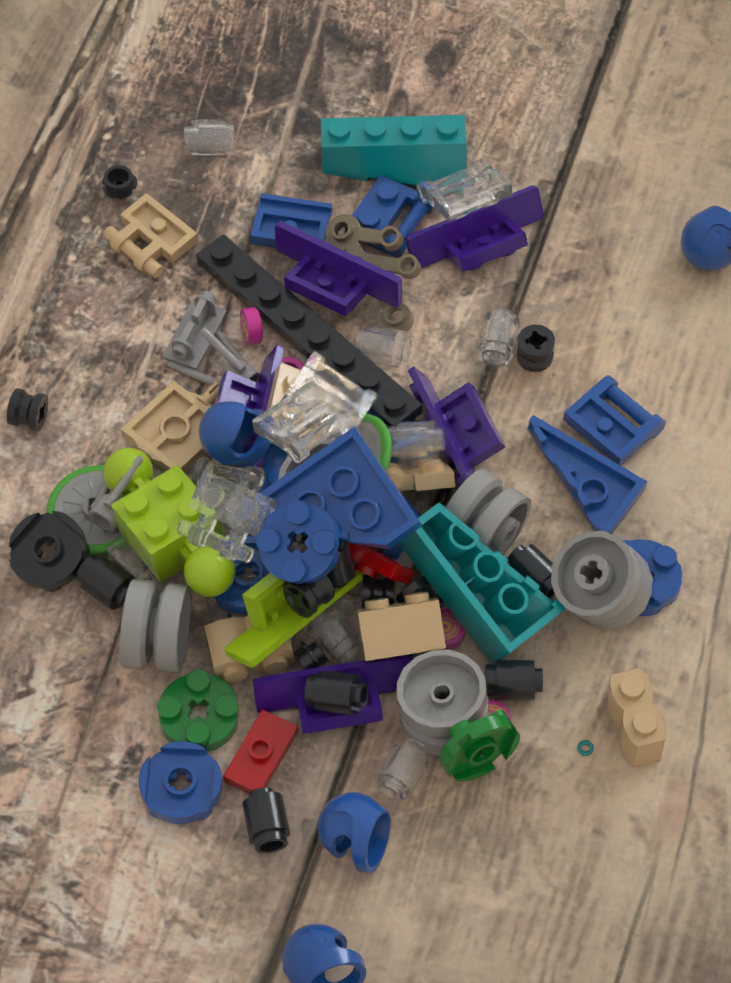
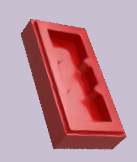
M348 543L352 559L357 561L356 570L373 578H376L378 573L389 579L406 585L410 584L415 574L413 569L366 545Z
M262 709L224 773V782L248 794L258 788H267L298 734V726Z

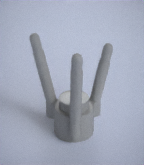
M207 328L201 329V334L228 361L221 370V376L228 370L258 383L260 373L244 359L219 329L215 336ZM171 361L167 362L169 368L211 386L214 382H218L220 385L219 380Z
M139 455L135 458L132 467L121 478L113 491H110L104 481L97 498L89 507L91 520L103 530L114 532L118 527L111 504L124 497L121 494L129 484L136 469L143 462L142 456Z

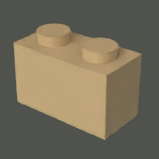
M417 592L404 595L405 602L389 604L388 598L365 601V608L357 609L365 661L446 649L438 598H429L428 592Z

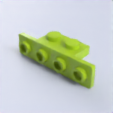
M355 569L354 577L345 586L334 589V598L327 604H319L318 611L310 618L299 616L288 605L284 597L283 588L289 582L269 573L242 594L251 627L224 648L226 656L248 667H255L363 579L362 573Z

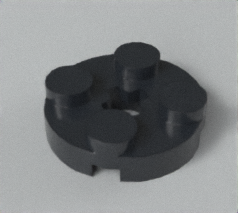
M52 511V513L42 515L38 512L29 515L17 525L9 541V547L11 548V559L9 561L15 574L27 585L37 589H45L48 592L58 591L62 586L75 579L80 566L90 554V548L81 527L70 516L59 511ZM56 542L57 546L55 547L56 552L54 555L42 559L43 552L40 549L44 543L50 546Z

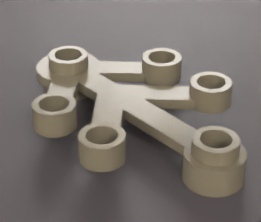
M348 214L338 215L328 223L325 235L327 241L333 246L347 251L354 256L361 257L363 260L384 270L401 274L405 279H414L420 274L421 264L412 254H405L400 258L365 253L360 243L382 245L388 251L398 250L403 244V236L396 227L386 226L382 230L361 227L359 221L354 216ZM348 227L344 235H338L342 228ZM396 234V239L393 242L386 243V238L389 235ZM407 263H414V267L410 271H403ZM377 299L383 309L382 323L389 332L395 335H402L412 328L414 316L404 303L395 308ZM359 305L346 317L339 313L337 314L344 320H351L357 316ZM401 311V315L397 320H390V316L394 312Z

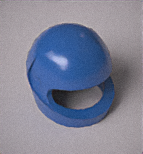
M710 206L692 216L685 223L681 235V249L687 261L694 267L705 271L723 269L731 264V254L728 250H731V212L719 206Z
M235 401L219 402L210 407L200 421L198 430L200 442L204 451L211 459L222 464L249 468L255 465L268 450L275 434V421L261 409H250L243 403ZM262 423L258 439L247 452L243 453L249 436Z
M349 792L334 797L324 806L319 816L318 834L322 844L332 856L338 859L342 858L351 847L353 862L359 872L372 873L377 869L389 840L391 828L390 813L370 796L359 792Z
M309 924L297 929L289 937L283 948V971L290 983H362L367 972L362 956L356 951L346 948L347 939L337 929L325 924ZM341 965L354 966L352 972L338 982H330L325 978V971Z

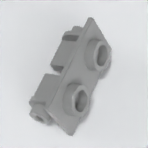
M203 291L202 294L192 299L163 355V359L198 370L210 346L209 341L201 334V329L207 328L215 336L227 313L226 309L216 306L214 302L216 298L212 293Z

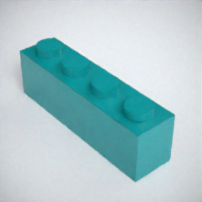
M465 115L321 118L322 174L369 181L370 178L378 179L380 175H383L400 184L421 186L424 191L436 194L438 190L454 192V197L467 199Z
M440 503L418 518L423 525L398 543L491 664H495V660H501L566 609L558 600L552 601L539 590L540 586L530 577L524 578L508 565V559L497 550L493 552L479 541L478 534Z

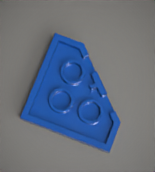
M355 426L255 496L268 516L281 505L295 500L323 508L338 524L341 537L339 538L340 542L391 549L423 526Z

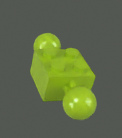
M130 447L114 451L107 458L103 468L104 481L111 491L115 489L121 478L132 467L135 458L139 455L143 457V462L136 469L129 484L121 494L124 497L111 504L122 536L160 583L184 569L185 581L196 594L204 597H215L226 592L235 579L236 569L230 554L219 547L226 543L227 539L216 509L178 464L153 479V466L145 453Z

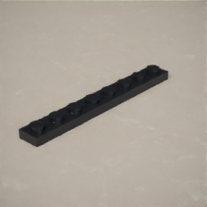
M223 234L196 254L197 263L248 308L255 307L258 309L261 319L309 360L311 355L318 354L319 360L323 356L325 364L322 372L335 384L351 389L350 397L355 399L371 415L382 420L391 433L397 434L423 413L422 404L290 290L285 288L283 284L226 235Z

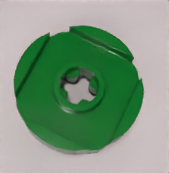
M192 670L188 675L173 681L164 690L157 705L162 733L170 743L177 741L192 742L202 746L208 752L226 744L237 730L239 705L234 690L226 681L218 676L208 674L204 670ZM206 706V714L208 716L205 719L200 716L194 719L189 717L192 713V707Z
M496 710L472 723L469 720H462L450 728L448 734L451 739L444 745L439 755V760L449 776L452 774L456 781L473 780L494 770L495 767L492 761L501 754L507 760L516 750L520 741V734L504 710Z

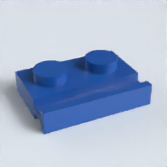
M261 193L260 204L257 207L250 235L251 244L276 248L275 225L279 221L299 228L303 232L326 242L325 233L333 213L332 204Z

